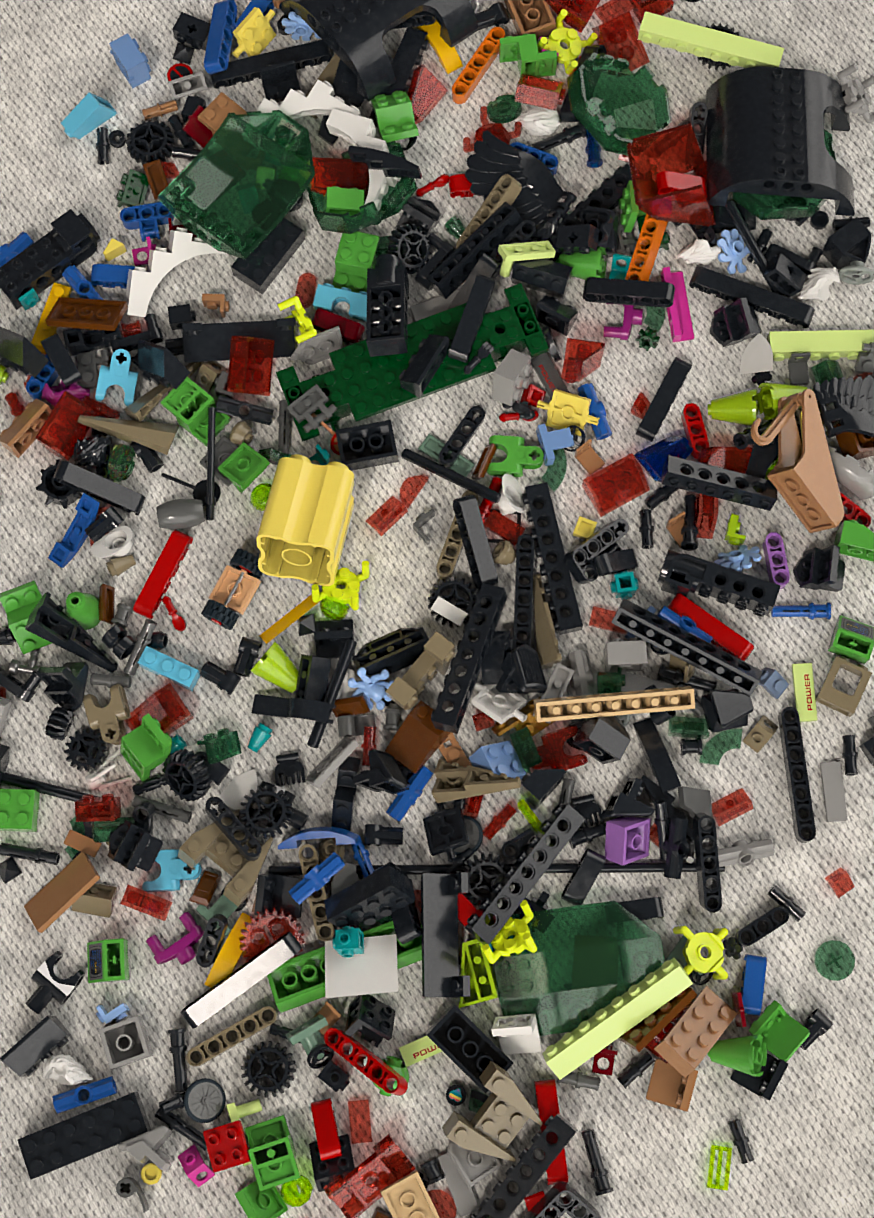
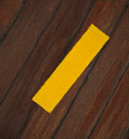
M311 594L259 635L266 644L269 643L319 602H313Z

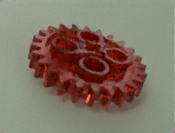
M273 907L271 913L265 908L263 915L257 911L258 917L256 919L250 916L251 923H244L247 930H240L244 936L239 937V941L243 943L239 947L243 951V958L247 957L246 962L271 944L263 928L265 925L268 927L274 941L291 931L300 944L305 943L304 939L300 938L304 936V932L300 930L302 926L300 923H297V918H291L290 912L284 915L283 909L277 913L275 907ZM275 924H281L278 930H272V927ZM256 934H263V937L261 939H254V936Z

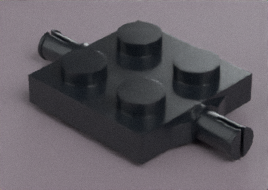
M435 802L437 812L423 819L430 854L435 856L447 852L448 862L456 861L454 850L469 844L462 809L460 806L445 809L443 802Z

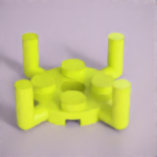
M562 9L555 19L557 29L551 32L548 39L542 37L537 47L538 52L542 49L558 52L557 62L564 64L566 74L570 75L578 66V62L575 59L580 55L581 49L586 46H592L598 35L592 33L587 40H580L575 29L563 26V20L568 12ZM560 42L566 43L568 49H563L560 46Z
M293 296L277 304V306L282 311L294 305L295 308L291 311L292 315L286 318H295V321L298 322V330L301 335L296 336L295 340L299 344L316 336L317 331L310 318L304 316L307 312L303 308L299 297Z
M362 562V573L358 575L344 567L337 570L334 584L322 586V592L320 593L319 586L313 584L311 586L312 601L317 603L326 598L329 602L333 603L335 601L339 602V604H349L354 611L358 610L360 582L368 579L370 576L369 562ZM338 585L346 586L344 589L336 588Z
M523 900L520 904L525 914L521 920L510 917L492 940L491 944L495 951L492 952L488 944L482 946L481 949L490 964H494L500 956H510L511 953L515 952L519 954L525 949L532 953L537 951V946L527 925L533 919L534 914L526 900ZM486 915L485 923L488 924L490 922V918L488 915ZM515 935L513 939H507L509 936Z
M685 925L673 928L674 934H683L688 939L682 951L687 962L683 969L688 975L694 970L698 973L714 972L712 976L714 980H725L728 978V973L721 966L724 960V946L721 941L728 934L726 928L714 929L712 933L698 932L695 934ZM702 947H706L708 950L706 958L701 956L700 951Z

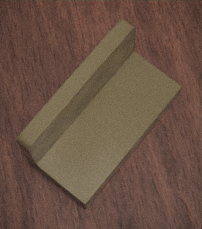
M95 883L72 904V911L110 918L112 902L115 898L117 887Z

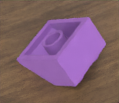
M618 817L606 821V860L626 865L649 856L650 818Z

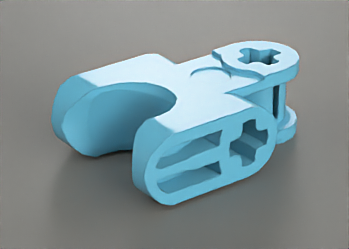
M116 350L112 355L110 366L101 365L95 395L96 401H102L106 396L107 389L115 384L123 388L126 406L134 402L139 372L130 371L131 355L127 350ZM124 353V357H127V360L120 364L117 356Z
M160 850L154 862L160 864L161 874L154 881L144 882L142 891H179L180 881L197 879L201 875L202 867L198 863L195 866V870H192L190 874L186 871L190 867L178 858L179 850Z

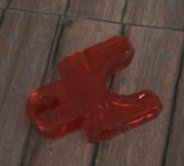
M571 725L542 735L543 745L530 749L526 755L529 766L533 769L550 766L551 769L569 770L586 764L588 762L587 756L583 754L571 756L563 751L565 741L577 735V726ZM534 754H537L539 757L542 756V758H539L538 763L534 760L531 761L534 758Z

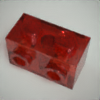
M93 794L83 795L81 799L75 802L76 822L117 820L121 817L120 797H114V794H103L102 797H94Z

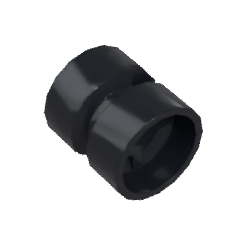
M116 624L104 634L101 641L109 649L113 648L112 652L120 660H123L133 651L136 640L131 635L127 636L128 632L121 624Z

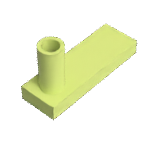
M549 241L499 245L498 252L503 258L499 274L502 277H509L514 261L554 258L556 251Z
M259 1099L235 1106V1103L226 1105L230 1122L238 1121L239 1118L262 1111ZM250 1161V1162H248V1163H244L243 1166H246V1165H249V1164H252V1163H251V1161Z

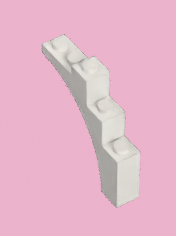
M317 80L307 98L302 91H295L293 89L289 91L280 107L275 100L270 99L269 101L264 98L243 131L242 137L246 142L260 149L267 138L277 129L296 119L314 115H330L333 108L361 116V113L357 107L353 105L348 106L340 97H334V89L329 82Z
M332 109L326 122L330 134L344 139L353 146L367 147L389 153L386 141L374 138L376 128L372 119ZM368 169L370 181L364 208L367 215L375 217L376 212L381 208L382 198L387 194L389 186L395 187L397 181H400L401 178L385 177L383 170Z
M176 227V231L170 230L168 252H166L167 248L160 247L150 250L147 272H145L146 268L135 266L134 270L129 269L125 297L128 309L125 314L146 317L152 294L169 271L183 261L198 255L211 253L226 254L227 246H222V242L212 240L211 244L204 243V239L193 238L192 241L193 234L187 233L185 228Z

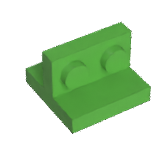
M243 442L217 469L230 479L235 488L242 493L270 463L265 457Z
M257 1180L235 1193L248 1218H277L288 1210L276 1187L260 1191Z

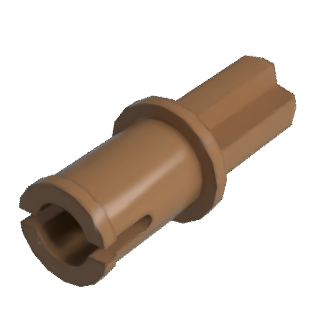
M176 100L142 109L145 121L149 120V118L163 117L164 114L177 111L178 104Z

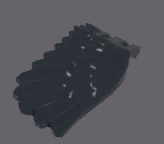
M488 130L484 131L482 135L483 141H476L474 144L475 154L467 158L469 169L466 171L465 177L472 184L470 191L474 195L483 196L485 201L498 180L505 174L511 175L522 186L521 192L511 206L517 209L523 221L531 220L535 224L536 238L542 237V241H547L558 226L560 218L566 215L570 209V204L574 203L577 197L571 192L563 191L550 170L539 159L501 141ZM550 213L554 214L553 217H548ZM526 226L524 230H528L529 234L532 232L533 228L531 226Z

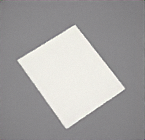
M396 934L364 937V954H354L350 958L342 957L333 948L332 940L325 941V998L398 992Z

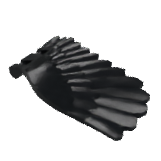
M868 375L862 379L859 376L855 380L853 377L847 380L844 377L839 379L834 377L829 382L825 380L820 385L819 382L813 385L812 391L816 396L822 424L827 430L825 432L827 438L837 436L843 432L860 433L874 437V377ZM833 403L835 409L827 410L826 406ZM839 421L841 426L834 428L832 423Z

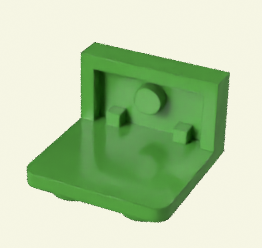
M775 1000L765 1008L764 1013L758 1020L752 1023L751 1028L748 1030L751 1035H762L764 1038L761 1040L766 1042L767 1050L785 1062L791 1058L810 1035L809 1030L789 1016Z

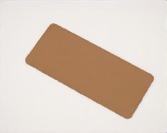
M69 830L64 841L65 845L92 857H96L101 847L100 842L73 830Z

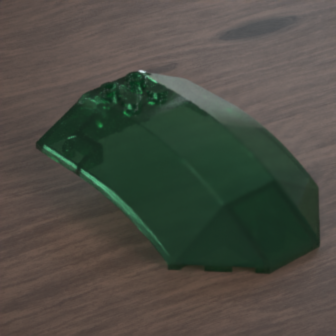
M272 110V113L252 111L240 115L228 113L206 146L158 195V199L187 230L214 249L246 260L284 219L315 176L309 131L280 110Z
M609 901L533 912L534 917L527 925L537 946V951L532 953L525 949L519 954L515 952L511 953L510 956H500L494 963L499 1003L503 1016L535 1014L539 1034L542 1036L572 1032L581 1022L594 1016L599 1009H604L611 1004L614 998L623 995L632 985L638 984L646 975L659 969L665 962L661 935L645 925L644 922L623 908L618 902ZM514 914L511 917L521 920L525 914ZM511 935L507 939H513L515 935Z

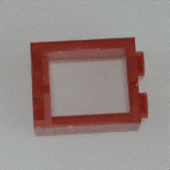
M522 73L517 83L514 101L557 110L558 105H562L566 89H563L564 82Z

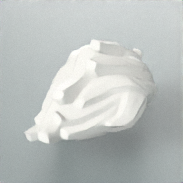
M548 105L537 106L529 109L524 114L517 113V118L515 119V122L520 123L533 136L552 135L558 129V126L561 125L557 111Z
M696 239L694 243L689 244L678 253L677 258L685 259L686 264L696 263L697 265L702 264L701 266L705 267L715 260L722 250L717 243L715 246L710 247L707 240Z
M836 267L811 269L810 272L812 274L808 275L809 279L804 283L803 289L800 291L801 294L797 297L800 302L805 299L824 301L830 296L829 285L834 281L840 282V276Z
M61 1054L52 1056L48 1060L44 1059V1079L53 1077L62 1085H79L93 1081V1078L89 1077V1074L85 1072L87 1069L76 1062L70 1055Z

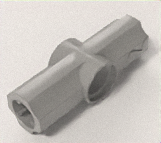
M585 650L569 653L570 666L574 670L571 679L574 681L573 689L576 690V695H593V677L591 670L588 668Z
M771 839L750 843L746 840H738L732 847L718 849L719 867L737 863L740 866H748L755 859L774 856L773 842Z

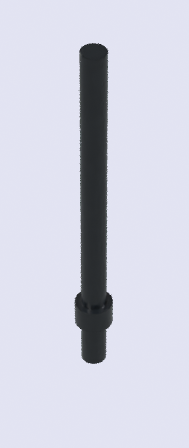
M208 407L207 497H205L204 505H206V520L209 521L214 520V506L216 505V497H214L215 407Z

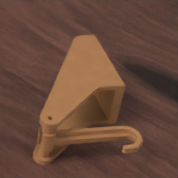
M806 389L803 392L788 397H781L778 400V415L762 435L758 433V427L761 423L760 418L755 419L751 426V437L760 446L770 444L778 434V462L767 477L809 533L835 528L843 520L844 507L815 393L811 389ZM801 406L802 443L794 416L796 410Z

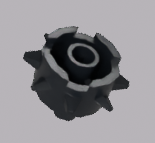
M58 459L54 466L50 465L46 470L41 469L42 483L36 487V490L42 491L47 495L46 505L53 502L67 509L68 505L74 503L78 498L81 499L82 492L64 484L59 486L61 483L53 479L60 459Z

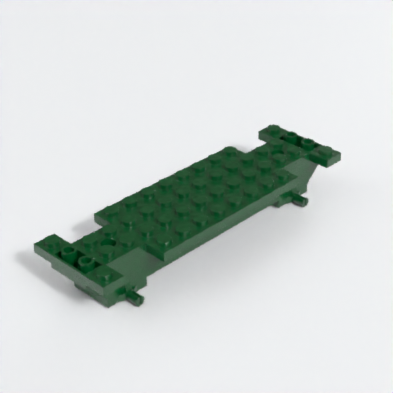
M521 283L504 289V294L509 304L508 307L484 314L467 363L448 358V353L420 398L494 372L496 370L495 362H502L511 349L522 353L523 349L527 347L531 358L549 351L547 342ZM466 303L408 324V353L370 357L366 340L329 353L335 369L333 371L316 375V377L314 375L311 379L299 382L294 366L276 372L288 406L317 384L323 392L329 393V401L324 405L328 408L333 404L337 408L332 413V417L323 420L327 425H331L332 430L335 432L336 429H340L337 422L344 417L350 416L351 412L355 422L420 399L400 387L399 376L404 369H408L410 358L413 354L416 355L418 353L421 341L427 339L429 334L448 337L450 351ZM503 329L505 332L499 334L496 332V330ZM486 341L495 348L489 356L481 359V363L471 373H464L465 365L473 359V356H477L478 350ZM319 409L314 412L316 415L321 413ZM293 417L302 442L320 435L318 428L306 433L303 426L308 422L303 420L301 423H298Z

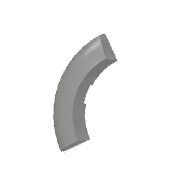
M828 446L837 482L847 487L859 499L874 497V472L872 470L867 471L859 466L861 462L847 454L844 457L837 453L835 448Z

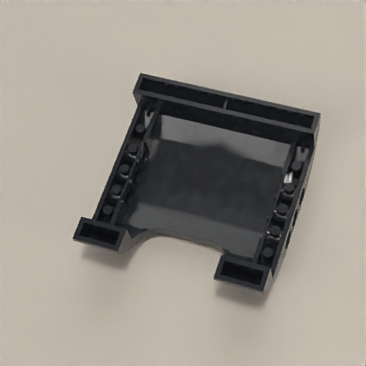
M284 0L279 5V9L287 17L292 11L299 15L357 75V90L368 102L396 84L395 73L385 52L382 40L384 35L416 13L422 11L430 12L441 22L440 36L451 48L479 29L470 0Z
M766 66L736 70L714 82L706 91V106L708 109L706 123L707 205L725 206L729 192L835 200V215L854 216L852 178L846 169L829 154L824 141L823 115L825 113L831 114V130H850L849 113L845 112L846 103L843 97L846 94L845 90L842 92V86L833 78L820 72Z

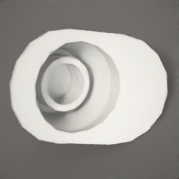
M508 473L504 474L502 477V489L499 491L501 498L497 503L500 513L503 516L516 511L523 513L525 509L520 485L514 476Z
M128 526L114 528L100 540L93 543L91 546L92 555L97 558H106L109 556L122 557L128 554L133 545L131 541L133 537L131 528Z

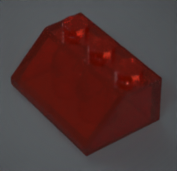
M232 336L228 392L270 396L274 340L249 336Z
M567 338L561 378L567 383H575L598 369L601 365L605 343Z
M64 391L35 438L52 454L69 462L77 439L81 441L90 429V427L78 422L79 416L96 417L98 414L90 406L69 392Z
M633 453L583 479L582 483L584 491L600 517L650 490L643 470Z

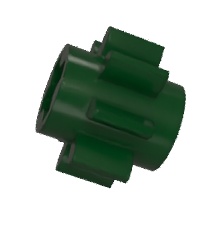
M649 326L645 331L640 329L639 336L636 338V341H639V348H644L646 351L651 347L655 349L660 339L657 336V330L650 329Z

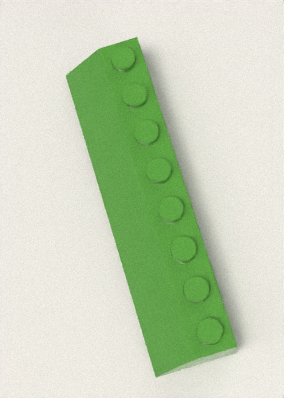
M393 921L363 932L364 937L396 934ZM422 935L405 945L397 938L398 969L422 960ZM325 946L289 959L267 975L280 1013L325 997Z

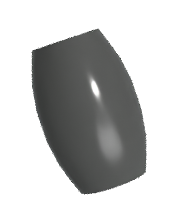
M192 498L175 499L156 507L160 528L170 530L187 529L205 521L202 500Z

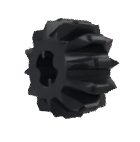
M63 707L54 708L47 722L46 735L55 740H64L72 725L73 712Z

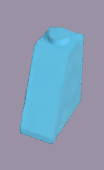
M89 92L61 124L65 128L64 132L70 138L81 139L118 113L107 100Z

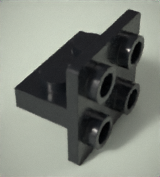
M353 620L315 621L316 632H314V640L316 643V656L330 659L339 658L346 639L354 640Z

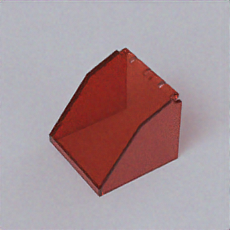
M691 123L633 139V143L627 144L632 184L635 190V204L638 205L641 211L656 220L703 226L716 224L713 205H709L702 185L663 195H658L656 175L662 171L703 177L707 192L706 164Z

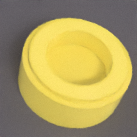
M148 1163L142 1168L141 1179L144 1183L152 1185L161 1179L162 1170L154 1163Z

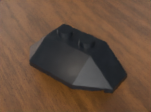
M418 627L417 629L400 628L366 643L352 660L357 670L360 667L366 669V675L379 674L383 669L388 670L390 675L413 665L424 652V645L429 638L423 627Z

